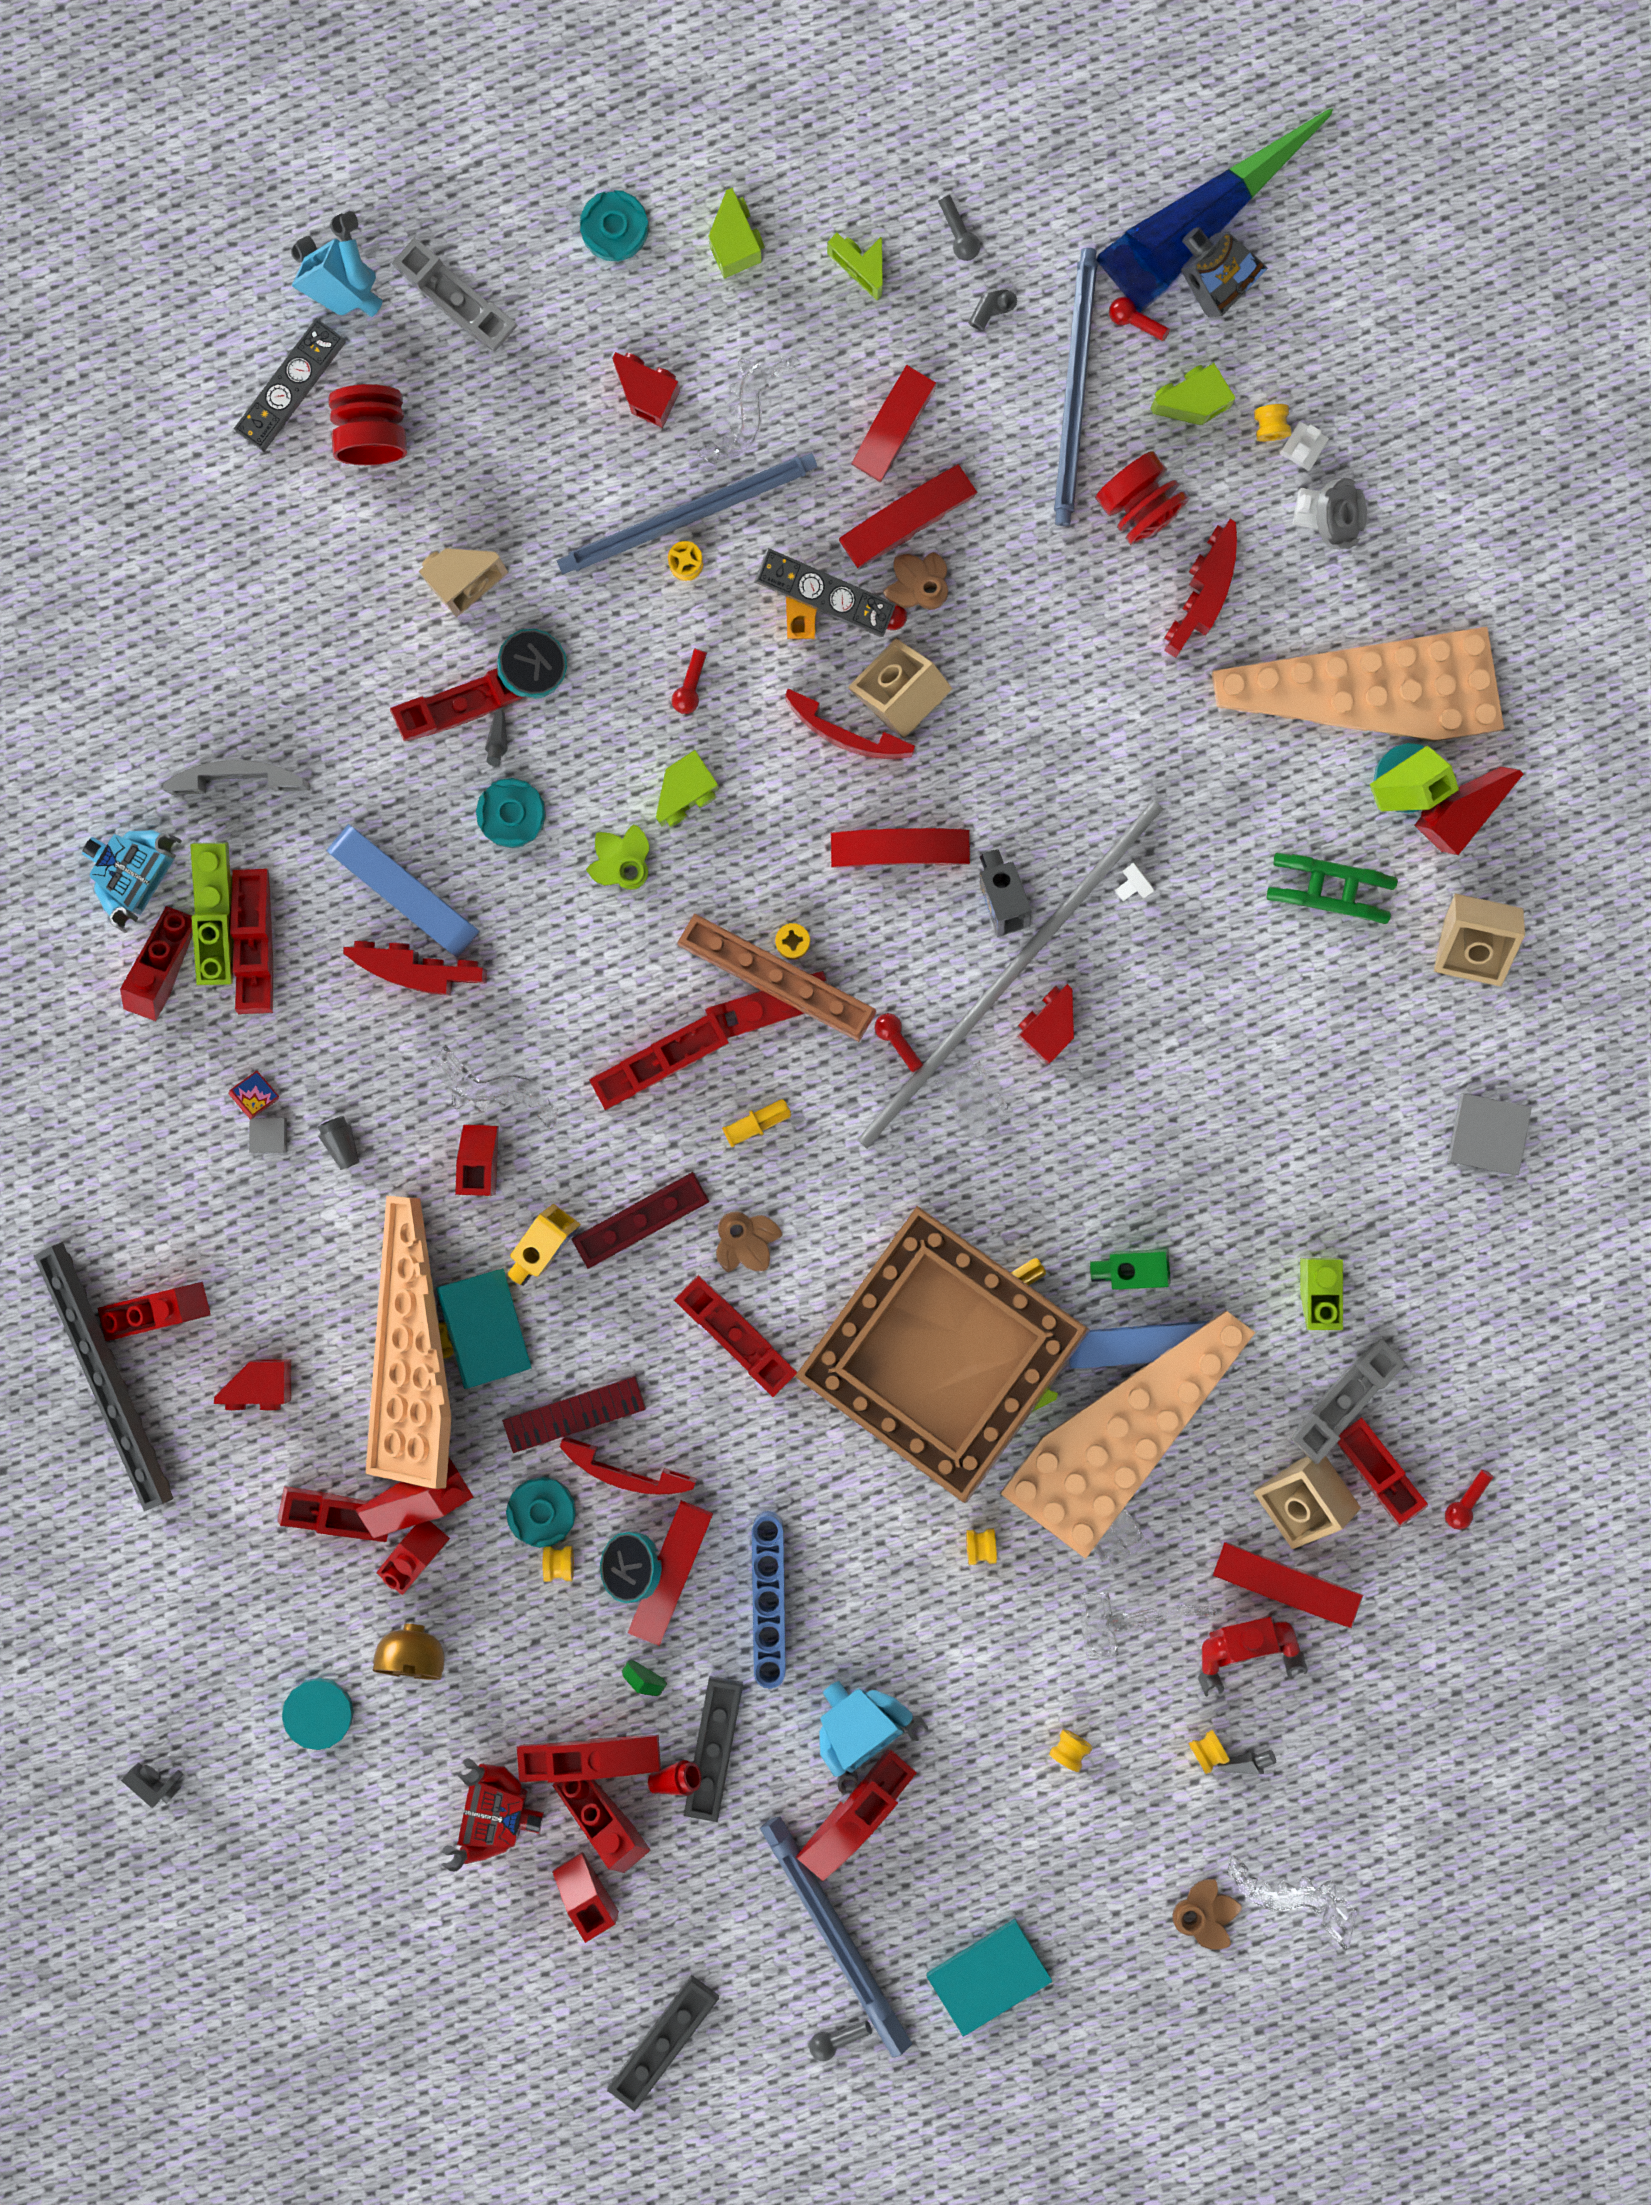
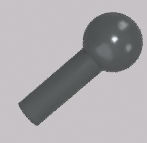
M947 195L938 200V203L955 237L953 242L954 254L961 260H972L979 254L980 241L976 235L967 232L951 195Z
M866 2020L833 2035L827 2032L817 2033L810 2040V2053L816 2060L828 2061L833 2058L837 2048L871 2035V2025Z

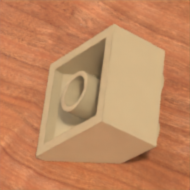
M445 548L440 553L436 551L430 554L423 561V568L418 571L428 586L456 618L508 574L505 565L496 552Z
M897 638L848 686L849 690L887 727L903 738L913 731L953 689L933 662Z
M1455 893L1444 918L1434 972L1502 987L1525 936L1523 908Z
M1306 1456L1253 1491L1291 1549L1344 1529L1361 1509L1326 1456L1319 1464H1315Z

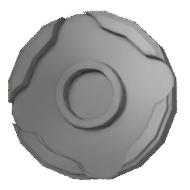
M1333 479L1325 484L1319 495L1316 513L1318 531L1323 542L1331 549H1350L1357 545L1360 538L1357 539L1359 531H1364L1366 526L1367 507L1365 496L1361 489L1355 488L1354 484L1356 482L1352 479Z

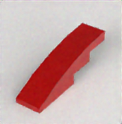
M957 464L872 515L841 536L839 542L858 569L909 541L917 532L939 521L949 511L974 498L978 492L960 465Z
M267 868L232 870L230 935L234 939L235 1010L238 1015L273 1013V945L269 871Z
M712 1012L651 1044V1046L621 1061L614 1067L589 1079V1082L606 1111L729 1044V1041Z
M680 1501L657 1560H661L662 1566L659 1584L651 1596L640 1601L627 1632L628 1634L660 1646L713 1516L712 1512L685 1501Z
M1227 1542L1223 1545L1213 1576L1348 1628H1352L1364 1596L1301 1569L1290 1567L1263 1555H1257Z

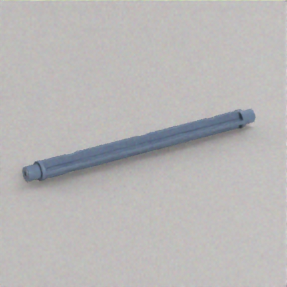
M1082 248L1080 261L1077 263L1054 511L1056 512L1055 525L1070 526L1071 513L1074 512L1079 449L1098 264L1095 262L1096 249Z
M812 453L801 458L796 456L793 459L589 545L570 551L568 556L556 561L562 575L573 570L578 572L590 565L799 477L806 476V472L818 468L816 460Z

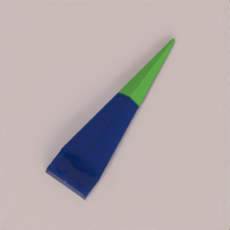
M1333 109L1324 111L1128 229L1123 236L1099 253L1096 261L1124 295L1134 302L1138 312H1142L1182 275L1181 268L1193 256L1182 242L1184 237L1196 227H1200L1208 239L1214 234L1221 233L1262 187L1331 116Z

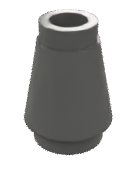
M344 1116L334 1118L318 1126L320 1131L318 1137L336 1164H338L340 1170L360 1162L357 1157L358 1154L351 1123H347Z

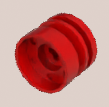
M360 384L339 388L329 394L328 402L332 410L330 421L334 425L339 426L333 429L331 433L333 457L337 461L345 464L367 466L396 462L406 456V432L402 426L397 425L404 418V411L401 409L403 396L398 389L378 384Z
M1154 451L1142 455L1122 469L1095 496V499L1108 516H1113L1125 510L1127 514L1117 526L1119 531H1124L1134 524L1136 525L1125 538L1130 545L1152 537L1165 528L1177 517L1179 511L1190 499L1185 491L1169 498L1179 486L1176 480L1162 486L1158 484L1168 469Z

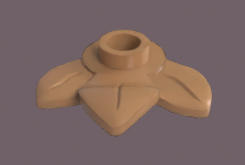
M935 552L928 554L923 561L911 554L895 557L894 571L898 581L883 591L884 596L889 601L903 608L919 604L925 609L933 610L942 606L948 597V586L944 581L947 575V565L944 559ZM927 588L937 589L934 593L925 592Z
M742 1212L727 1213L718 1224V1234L721 1240L716 1249L717 1260L726 1272L734 1270L740 1262L746 1268L753 1271H765L770 1263V1252L767 1244L780 1238L782 1232L778 1225L766 1216L757 1215L749 1218ZM733 1225H741L742 1230L738 1235L730 1234V1229Z
M1215 1879L1202 1880L1191 1888L1186 1900L1179 1902L1175 1906L1172 1919L1180 1933L1188 1936L1194 1935L1202 1947L1224 1949L1231 1945L1224 1925L1233 1920L1239 1914L1242 1907L1232 1897L1218 1894V1886ZM1188 1911L1196 1913L1195 1919L1191 1922L1184 1920V1915Z

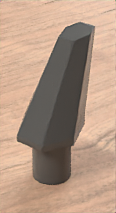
M496 709L485 746V750L488 752L486 761L491 766H498L501 762V757L508 749L505 713L500 709Z
M1272 1750L1258 1755L1249 1752L1230 1757V1762L1217 1765L1223 1772L1264 1774L1263 1768L1275 1764L1276 1757Z

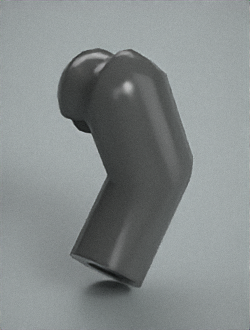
M998 290L984 294L968 322L969 325L979 331H984L991 316L1007 313L1016 307V295L1008 290Z

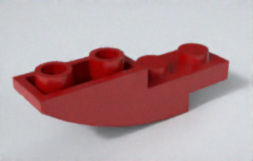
M1229 519L1224 528L1217 525L1207 541L1212 546L1206 558L1199 554L1189 570V573L1194 575L1189 586L1200 593L1198 594L1195 591L1191 593L1182 608L1188 612L1182 623L1180 624L1175 620L1164 639L1169 641L1164 651L1175 658L1194 629L1205 636L1207 635L1227 597L1233 577L1237 549L1236 522L1232 519Z
M354 941V947H343V954L368 972L412 990L451 996L452 982L487 984V970L478 967V961L458 960L457 966H444V960L423 958V964L420 965L418 964L419 953L410 950V944L389 943L388 949L375 948V942Z
M659 1735L594 1738L588 1741L523 1744L517 1746L519 1782L548 1781V1783L581 1781L661 1771Z
M888 1748L843 1804L840 1801L796 1858L824 1881L853 1855L898 1804L896 1799L917 1772Z

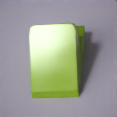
M836 232L827 242V254L878 301L882 296L883 286L882 237L861 255V249L851 238L847 237L844 239Z

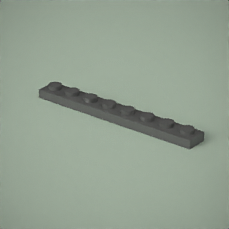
M63 1242L50 1246L34 1255L35 1261L144 1511H147L174 1499L170 1491L169 1481L163 1475L156 1459L155 1449L150 1444L142 1426V1419L134 1408L128 1394L127 1384L121 1378L115 1364L114 1354L108 1348L101 1331L100 1322L92 1311L87 1299V1292L80 1283L73 1267L71 1255L67 1252Z

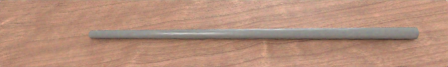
M1152 800L928 1057L923 1066L915 1072L860 1135L857 1141L866 1149H868L1159 815L1163 808L1157 802Z

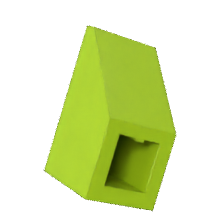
M733 187L726 190L708 235L710 249L724 279L761 263V250L765 248L758 229L751 230L747 218L751 217L744 198L740 197L737 199Z
M1212 363L1206 368L1202 365L1193 368L1184 376L1186 380L1176 386L1173 383L1163 386L1154 394L1156 398H1154L1150 409L1155 415L1201 426L1230 409L1236 398L1215 363Z
M1428 745L1369 784L1377 808L1380 811L1431 809L1459 790L1452 766Z
M696 750L687 754L665 770L656 813V819L661 827L667 823L670 827L679 824L687 817L685 813L696 804L699 808H702L717 797L715 792L719 790V786Z
M1300 1258V1296L1306 1330H1343L1342 1259Z

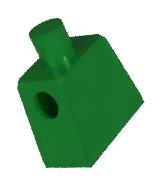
M1164 1248L1112 1252L1110 1260L1090 1261L1091 1282L1111 1281L1112 1290L1169 1287L1171 1283L1169 1250ZM1121 1265H1133L1135 1274L1123 1275Z

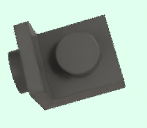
M137 1763L121 1781L153 1809L161 1800L167 1804L181 1788L177 1781L184 1774L178 1770L163 1784L159 1781L161 1777L154 1768Z

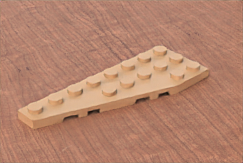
M1487 627L1221 669L1211 673L1216 704L1220 708L1313 721V723L1362 731L1381 732L1393 736L1418 738L1430 742L1498 732L1504 729Z
M386 1196L365 1474L434 1489L446 1488L451 1435V1410L420 1198Z
M1224 1311L1196 1330L1188 1338L1164 1352L1156 1360L1100 1396L1092 1404L1042 1436L1000 1494L1086 1559L1256 1332L1228 1311Z

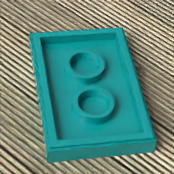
M504 1268L436 1287L464 1389L532 1369Z
M1016 1919L1011 1920L926 1973L927 1979L963 2037L1053 1982Z

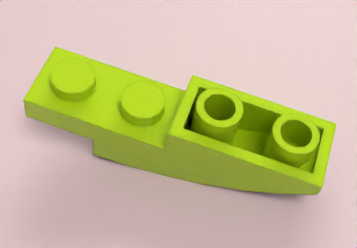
M228 842L190 844L195 908V914L192 915L196 985L233 984L234 939L230 935L232 875L230 874Z

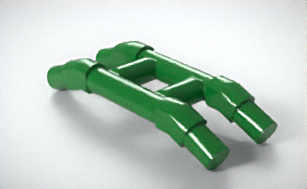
M1275 853L1274 866L1311 872L1307 893L1288 888L1269 887L1266 896L1267 900L1335 912L1382 924H1387L1390 921V911L1368 904L1355 903L1359 882L1394 890L1398 884L1396 877L1375 870L1342 865L1302 855ZM1325 875L1345 879L1341 900L1321 896Z

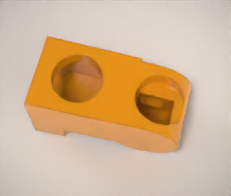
M786 597L787 639H815V615L817 610L789 597Z

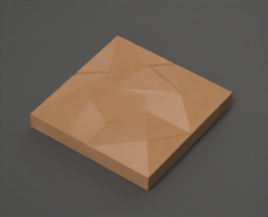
M916 1206L795 1377L960 1501L967 1503L1090 1332V1329L923 1209Z

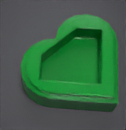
M629 1660L622 1670V1676L639 1694L660 1696L667 1686L664 1678L634 1660Z

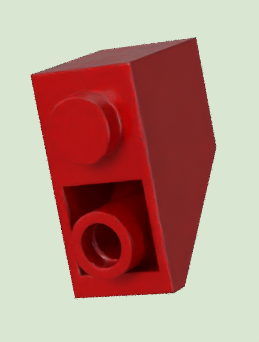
M615 352L612 357L631 414L663 428L680 393L679 382L675 380L676 376L660 367L657 370H653L645 366V362L641 358L631 353H626L623 356Z
M1068 984L1061 990L1055 986L1042 999L1046 1006L1037 1015L1031 1011L1018 1025L1022 1031L1017 1037L1047 1065L1074 1039L1073 990Z
M463 1125L456 1160L455 1195H496L499 1126Z
M256 1359L250 1361L214 1396V1404H225V1410L231 1411L246 1410V1404H260V1410L265 1411L281 1410V1404L291 1401V1359Z
M431 1521L415 1525L390 1554L376 1574L383 1579L389 1588L403 1595L450 1538Z
M583 1852L552 1871L566 1912L585 1943L616 1925L619 1911Z

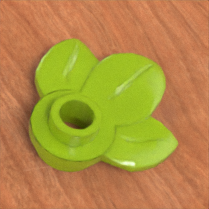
M635 824L627 830L623 839L611 833L597 832L595 836V850L599 860L586 868L590 877L601 885L619 884L627 890H635L643 886L648 878V867L645 859L650 849L644 832ZM630 866L638 870L637 876L633 879H628L625 876V870Z

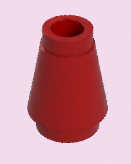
M687 1760L679 1761L661 1769L659 1772L651 1773L648 1777V1787L653 1794L690 1796L701 1785V1772L698 1766Z

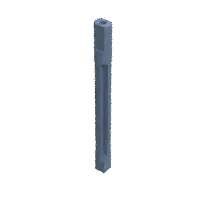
M781 1816L771 1818L760 1827L762 1834L890 2055L893 2058L902 2055L912 2045L911 2040L815 1875L796 1858L800 1849Z

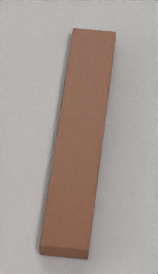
M695 913L677 942L679 947L858 1042L862 1039L877 1013L875 1008Z

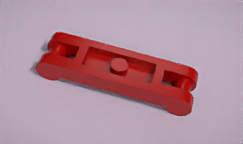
M824 971L811 974L824 982L827 981ZM764 991L705 1009L706 1015L714 1013L727 1039L805 1014ZM735 1011L739 1024L728 1026L725 1014Z

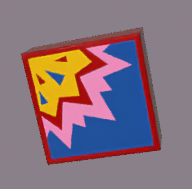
M255 1071L234 1086L228 1093L250 1120L279 1099V1095L258 1071Z

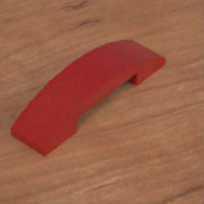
M496 668L488 671L484 677L425 699L421 696L391 707L390 712L405 742L433 735L476 720L524 697L515 695L505 687Z
M791 689L786 691L785 700L796 716L814 733L833 745L849 752L872 758L904 759L912 757L915 745L886 732H883L879 743L876 744L816 717L820 709L819 702Z
M899 828L831 832V868L866 867L871 865H970L969 830Z
M699 1275L673 1299L698 1325L700 1324L772 1397L797 1374L792 1365L727 1300Z
M566 1436L561 1440L559 1446L585 1472L607 1484L628 1491L656 1495L682 1493L693 1490L697 1478L666 1468L663 1469L658 1481L596 1461L594 1458L597 1446Z

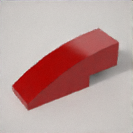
M906 365L872 423L851 465L877 481L882 482L915 428L918 418L933 396L936 382Z
M1362 1417L1341 1432L1338 1436L1341 1438L1337 1442L1338 1446L1399 1528L1428 1507V1503L1407 1478L1405 1471Z
M288 1486L283 1488L277 1519L280 1526L315 1530L318 1534L387 1542L388 1534L373 1538L357 1514L356 1509L369 1501Z

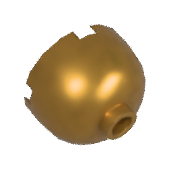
M404 1624L403 1630L388 1633L377 1645L373 1659V1672L397 1677L402 1675L414 1677V1679L441 1680L444 1670V1652L440 1642L434 1636L424 1633L425 1626Z

